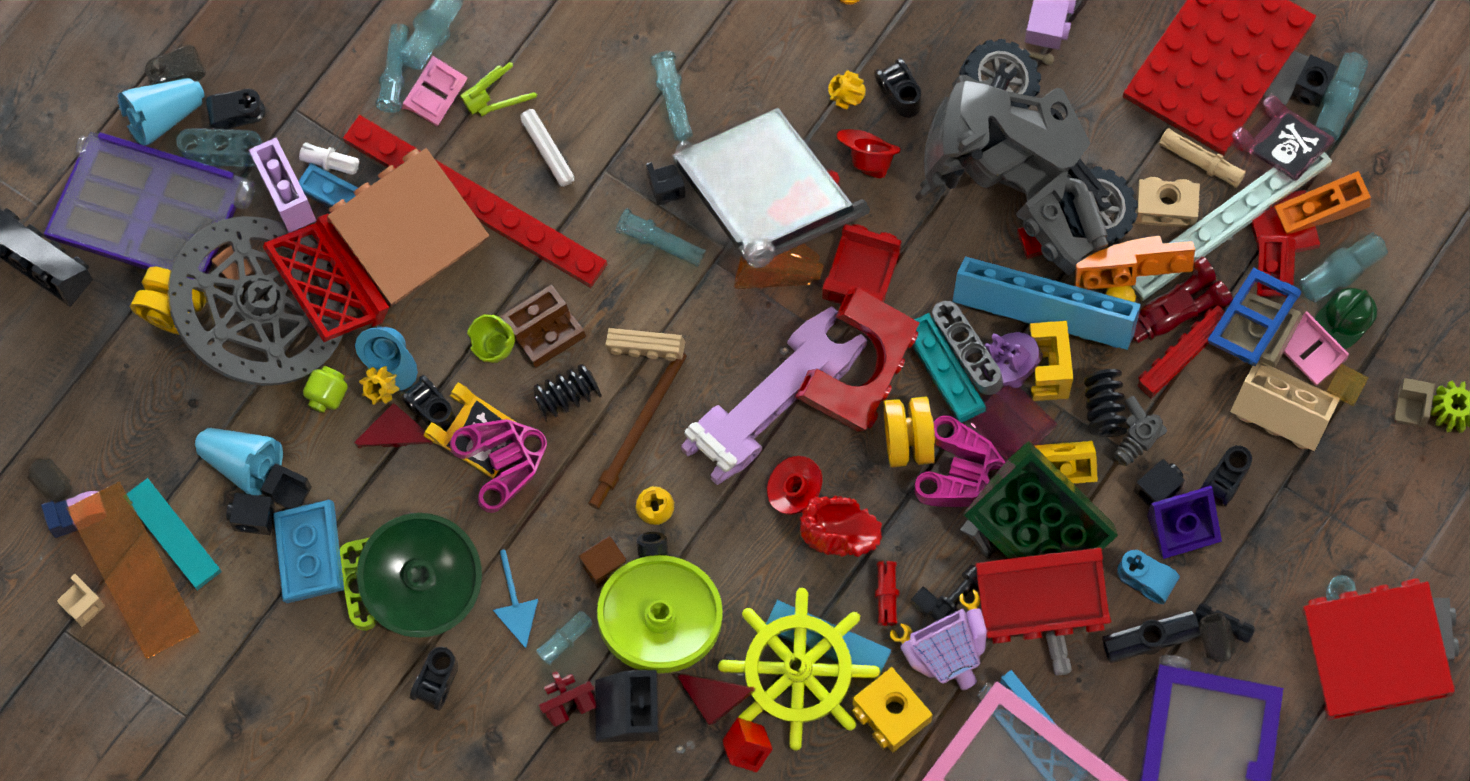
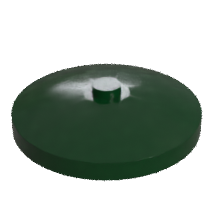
M430 513L401 515L380 526L365 543L357 565L358 591L369 614L386 629L408 637L435 636L458 625L473 608L482 583L480 557L470 537L452 521Z

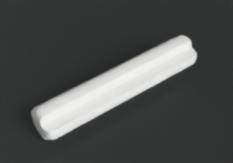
M529 109L521 114V121L559 185L564 187L574 181L573 173L535 110Z

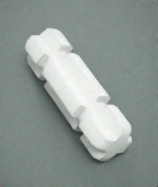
M694 422L690 424L684 432L685 436L691 442H697L696 446L713 462L716 460V465L722 471H730L737 463L736 457L730 452L726 453V448L710 433L705 434V429L699 423Z

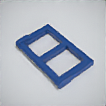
M1253 268L1208 338V343L1252 366H1256L1260 360L1259 358L1293 304L1301 295V290ZM1256 281L1288 296L1273 320L1241 305ZM1235 313L1267 328L1253 352L1221 337Z

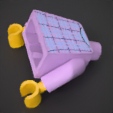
M973 590L975 600L971 604L965 603L963 593L960 595L962 605L968 609L967 613H965L964 609H961L912 633L908 625L901 623V627L904 629V636L902 638L898 637L896 631L891 630L890 632L891 638L902 644L900 648L914 670L929 678L936 677L940 683H945L955 678L961 690L968 689L976 684L977 679L971 669L980 665V655L985 651L987 629L981 609L977 608L980 604V597L975 590Z

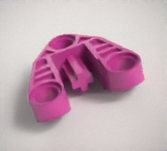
M940 416L934 421L935 444L956 456L951 464L950 475L945 476L928 471L921 473L915 481L914 491L918 500L926 505L969 507L990 482L988 472L1000 469L1005 461L991 441L951 416ZM941 424H948L954 429V434L949 438H943L938 435L937 428ZM924 480H932L937 484L938 488L933 494H925L920 490L919 486Z
M504 419L465 426L454 432L450 440V449L454 456L458 458H470L511 439L513 443L488 454L491 465L497 471L517 460L522 459L523 461L500 473L498 477L482 486L478 494V504L482 510L489 513L498 512L532 480L547 446L546 437L539 430ZM461 436H467L473 443L472 449L467 452L458 450L455 445L456 439ZM527 437L538 438L541 443L540 450L537 452L527 450L524 446V440ZM488 490L497 491L501 497L500 503L495 506H489L483 499L484 493Z

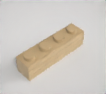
M609 328L605 346L613 355L628 354L632 357H639L641 355L647 356L650 359L661 357L669 361H675L676 359L682 360L685 340L682 335Z

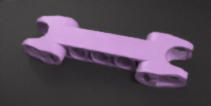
M832 306L807 320L792 334L787 344L795 352L731 412L727 413L722 407L717 405L699 420L698 423L705 429L704 433H710L726 448V453L730 452L737 459L736 465L730 471L724 472L718 466L714 468L711 480L716 485L745 469L759 455L762 446L755 438L797 400L795 395L808 370L817 368L840 380L850 370L857 357L867 346V339L862 334L844 344H836L829 340L826 333L837 319L835 316L838 312ZM688 438L681 446L682 452L686 456L693 455L700 449L696 446L697 442H691Z

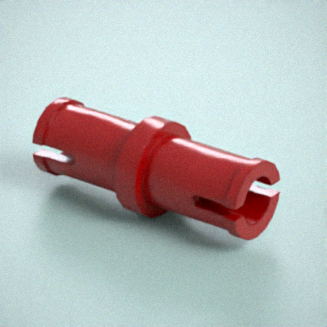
M884 561L877 562L878 589L875 590V597L878 598V625L888 626V623H890V626L898 624L896 598L899 597V589H896L897 563L887 561L886 565Z

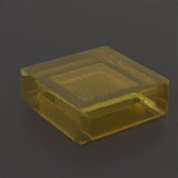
M1341 364L1326 392L1354 406L1369 377Z

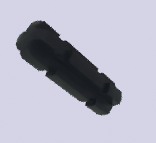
M1200 603L1194 614L1197 621L1203 624L1208 622L1210 627L1230 636L1235 634L1237 639L1244 642L1251 640L1255 631L1253 625L1246 622L1243 624L1239 623L1240 619L1216 610V612L1212 611V607Z

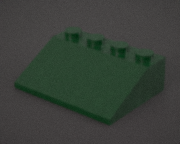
M1027 441L1004 463L963 513L1009 559L1102 548L1103 550L1118 537L1114 523L1030 441Z

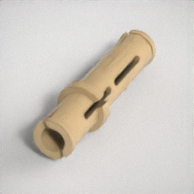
M1169 128L1166 129L1160 139V146L1207 171V175L1221 178L1235 188L1240 185L1246 174L1245 170L1224 160V156L1221 154L1215 155Z

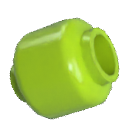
M323 366L322 369L313 370L303 389L304 397L309 400L307 406L320 413H324L326 409H338L348 389V385L344 381L345 375L327 366Z

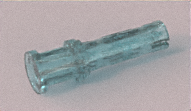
M397 24L390 26L385 72L379 77L378 83L381 86L380 96L376 99L375 103L376 108L384 112H399L402 107V103L399 100L401 89L405 86L402 70L407 35L409 33V28L403 24H400L399 31L397 30Z
M664 51L653 55L650 58L652 66H655L657 73V88L663 92L674 140L683 141L687 140V136L691 138L693 133L689 125L680 89L682 77L677 73L675 52Z
M629 208L624 210L616 227L617 233H626L638 239V243L642 245L650 243L696 267H699L701 264L700 260H703L706 253L705 249L699 248L656 227L654 220H645L632 214V210Z

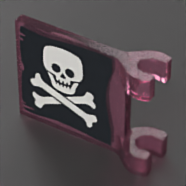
M1270 94L1263 102V105L1268 107L1264 114L1272 120L1255 138L1246 129L1239 127L1232 134V137L1237 139L1233 144L1238 150L1252 153L1296 182L1334 142V137L1290 111L1277 97Z

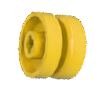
M149 267L141 282L145 290L137 291L130 304V308L146 322L167 332L179 335L172 320L168 303V282L171 270L161 267ZM192 289V302L195 312L203 310L206 299L202 291Z
M928 397L911 398L908 405L909 417L907 418L904 404L900 399L885 400L883 404L884 426L890 467L907 466L909 462V446H912L913 457L918 465L934 463L935 431Z

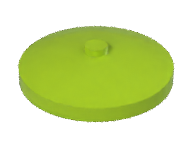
M654 555L635 559L625 564L608 579L599 596L597 620L599 632L605 645L623 663L638 670H657V673H670L694 665L712 649L721 630L723 610L721 598L715 584L699 567L677 557Z

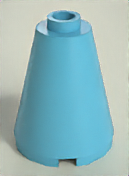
M187 78L124 90L118 94V104L122 116H127L130 125L127 127L130 133L140 145L146 146L153 143L202 105V98L205 95L199 82H193L192 79Z
M207 428L200 432L195 440L197 454L247 494L256 496L263 494L261 487L274 464L282 465V444L273 437Z

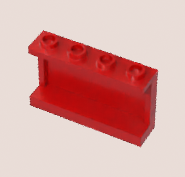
M1102 548L976 563L981 611L987 629L986 638H992V644L1011 642L1010 635L1023 634V639L1029 640L1042 638L1043 631L1054 630L1055 636L1074 634L1073 628L1085 626L1086 632L1105 630L1104 624L1111 623V617L1109 616L1103 572Z

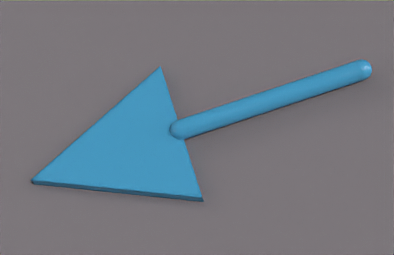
M502 549L500 555L512 605L493 611L526 648L538 599L518 604L507 554Z

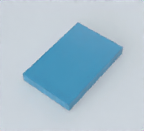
M325 500L273 513L283 601L291 603L343 591L344 582L334 502L332 500Z

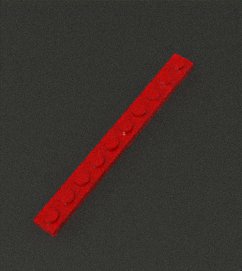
M361 115L357 117L343 137L346 144L387 168L393 165L396 169L405 163L402 158L416 149L414 146ZM436 160L481 224L587 287L592 288L606 268L607 260Z

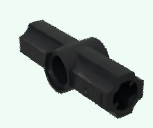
M1189 611L1158 621L1148 620L1141 626L1103 636L1102 642L1106 657L1110 664L1143 654H1156L1161 649L1198 639L1201 634L1196 616L1193 614V611ZM1150 631L1154 632L1159 637V641L1150 643L1145 640L1143 634Z

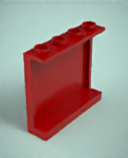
M1410 579L1401 582V587L1389 589L1388 585H1380L1370 588V593L1358 595L1357 591L1345 592L1339 595V599L1327 601L1326 597L1309 600L1308 605L1303 607L1302 614L1305 616L1326 705L1324 709L1327 721L1452 697L1455 693L1429 581L1420 583L1419 579Z

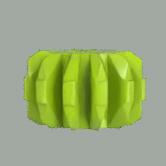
M1453 380L1449 381L1446 388L1439 386L1436 390L1437 395H1433L1432 405L1434 407L1431 408L1430 415L1439 416L1435 422L1436 426L1443 423L1447 424V433L1451 432L1454 426L1459 433H1463L1466 426L1470 428V390L1465 389V381L1461 382L1459 387L1455 385ZM1455 404H1457L1460 407H1458V409L1455 410L1452 408V406L1454 407Z

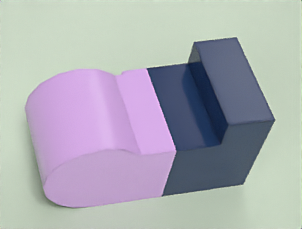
M98 491L84 492L74 498L58 503L51 501L41 504L48 529L55 538L87 528L106 517Z

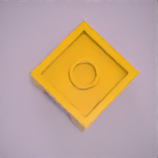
M1067 321L1030 323L1031 337L1036 338L1035 340L1043 357H1048L1049 366H1038L1035 368L1036 386L1031 387L1032 401L1069 399L1073 382V371Z

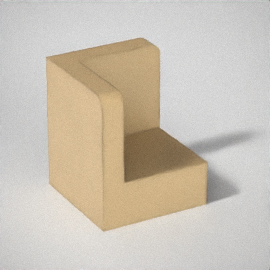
M74 574L70 577L74 585L58 599V603L83 627L105 605Z

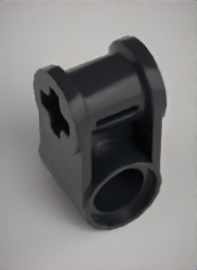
M902 58L896 59L895 64L882 71L880 69L874 71V77L878 86L886 94L900 116L910 118L919 113L921 109V89ZM912 97L914 98V100L906 102L903 101L902 98Z
M253 89L219 93L206 98L210 129L214 131H226L238 126L255 124L260 122L265 116V106L261 102L259 94Z
M422 374L419 377L420 381L407 392L402 391L399 395L410 410L418 415L428 426L433 422L447 432L455 420L452 407L434 384ZM439 411L447 412L442 419L433 418L434 414Z
M1241 445L1230 447L1216 468L1214 467L1201 488L1211 486L1214 496L1222 501L1223 506L1227 507L1249 471L1252 463L1251 452ZM1233 457L1241 458L1245 466L1235 468L1230 464L1229 459Z
M441 646L430 651L420 674L413 684L410 693L411 700L416 701L419 699L434 705L435 710L440 711L459 667L458 661L450 649ZM448 657L451 660L448 668L444 670H437L435 668L436 661L439 658Z

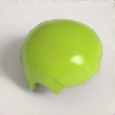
M484 314L474 319L467 331V335L471 339V351L483 362L498 363L507 358L515 343L512 327L496 315Z

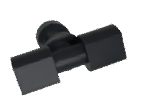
M970 565L962 573L964 581L948 598L941 595L937 599L923 586L912 597L910 603L925 617L930 614L936 621L959 611L957 606L961 602L960 595L963 593L965 598L973 589L979 591L976 567Z

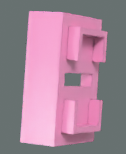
M432 56L403 102L401 109L410 110L438 127L468 77ZM425 82L446 95V100L422 86V83Z
M1307 311L1302 316L1297 329L1283 352L1315 386L1343 364L1349 356V353ZM1320 340L1323 344L1303 360L1300 356Z

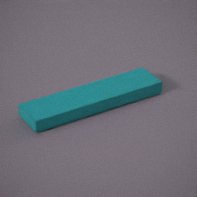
M930 313L914 319L920 323L916 329L918 337L912 347L956 420L962 423L985 412L986 405Z
M148 478L123 496L197 591L222 572Z

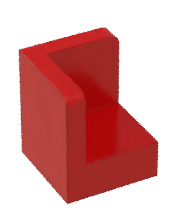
M738 717L722 741L731 765L756 773L773 750L763 725Z

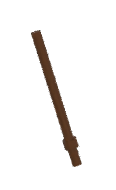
M683 353L682 360L670 361L610 467L601 474L598 479L599 486L588 503L591 507L599 509L609 491L614 490L620 480L618 475L687 358L685 353Z

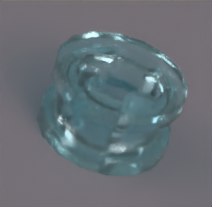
M1343 575L1331 579L1326 588L1327 599L1329 601L1339 599L1336 596L1337 590L1333 591V588H1338L1340 584L1346 586L1345 591H1356L1353 580Z

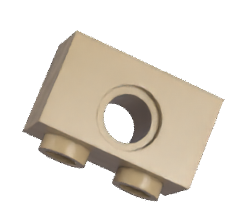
M1157 177L1139 179L1136 194L1138 208L1135 212L1138 214L1135 224L1192 227L1197 223L1200 184L1192 183L1186 179H1179L1175 182L1162 181V179ZM1163 197L1171 198L1174 204H1164L1160 199Z

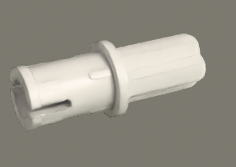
M304 143V148L301 147L300 161L319 165L326 171L334 169L352 175L358 170L359 160L357 158L337 153L334 148L325 149Z

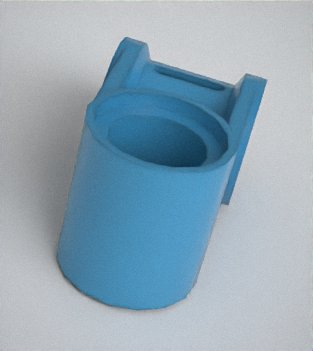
M1139 550L1126 552L1117 568V575L1124 584L1129 585L1158 604H1165L1180 578L1174 569L1159 563ZM1132 563L1137 566L1134 572L1129 570Z

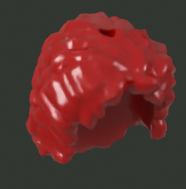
M836 495L832 498L827 496L815 497L814 499H809L808 505L804 507L802 517H800V535L810 548L826 555H840L843 557L849 554L859 557L862 553L867 554L870 550H875L876 546L880 545V540H882V523L877 521L876 516L870 515L867 508L861 510L859 503L855 499L837 497Z

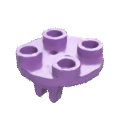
M1020 332L1005 334L1001 337L993 334V343H986L985 347L1000 368L1003 386L1009 385L1011 388L1022 386L1043 358L1036 340L1030 335ZM985 369V370H984V373H985L986 377H987L990 381H993L994 379H991V378L988 376V374L986 373V369Z

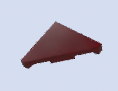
M395 403L354 442L358 448L433 444L431 440L423 436L425 430Z
M681 674L678 677L709 725L715 724L756 691L752 686H743L688 674Z

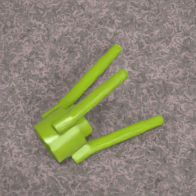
M509 62L503 68L497 66L476 85L462 93L460 97L472 115L479 112L483 117L491 111L536 98L537 93L533 92L487 106V102L491 101L485 89L513 67V64Z

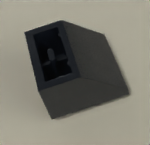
M657 670L623 671L595 680L596 743L659 741Z

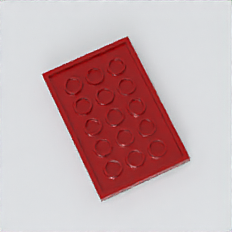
M1187 0L1124 90L1123 98L1224 156L1262 101L1264 94L1315 22L1316 15L1290 0Z

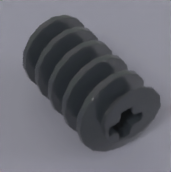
M583 364L578 365V375L572 369L567 370V380L558 374L556 375V385L547 379L545 380V390L538 384L533 387L535 401L546 422L547 412H550L555 418L558 417V407H561L566 413L569 412V402H572L577 408L580 407V397L582 396L588 403L591 402V392L593 391L599 397H602L594 376Z
M1118 369L1096 371L1084 378V385L1087 387L1085 397L1089 399L1086 401V408L1089 410L1087 419L1091 422L1088 425V431L1095 436L1117 437L1127 432L1126 428L1118 427L1119 424L1126 422L1125 416L1117 415V413L1125 410V405L1116 404V401L1124 399L1123 393L1115 392V390L1123 387V382L1114 380V378L1122 375V372Z

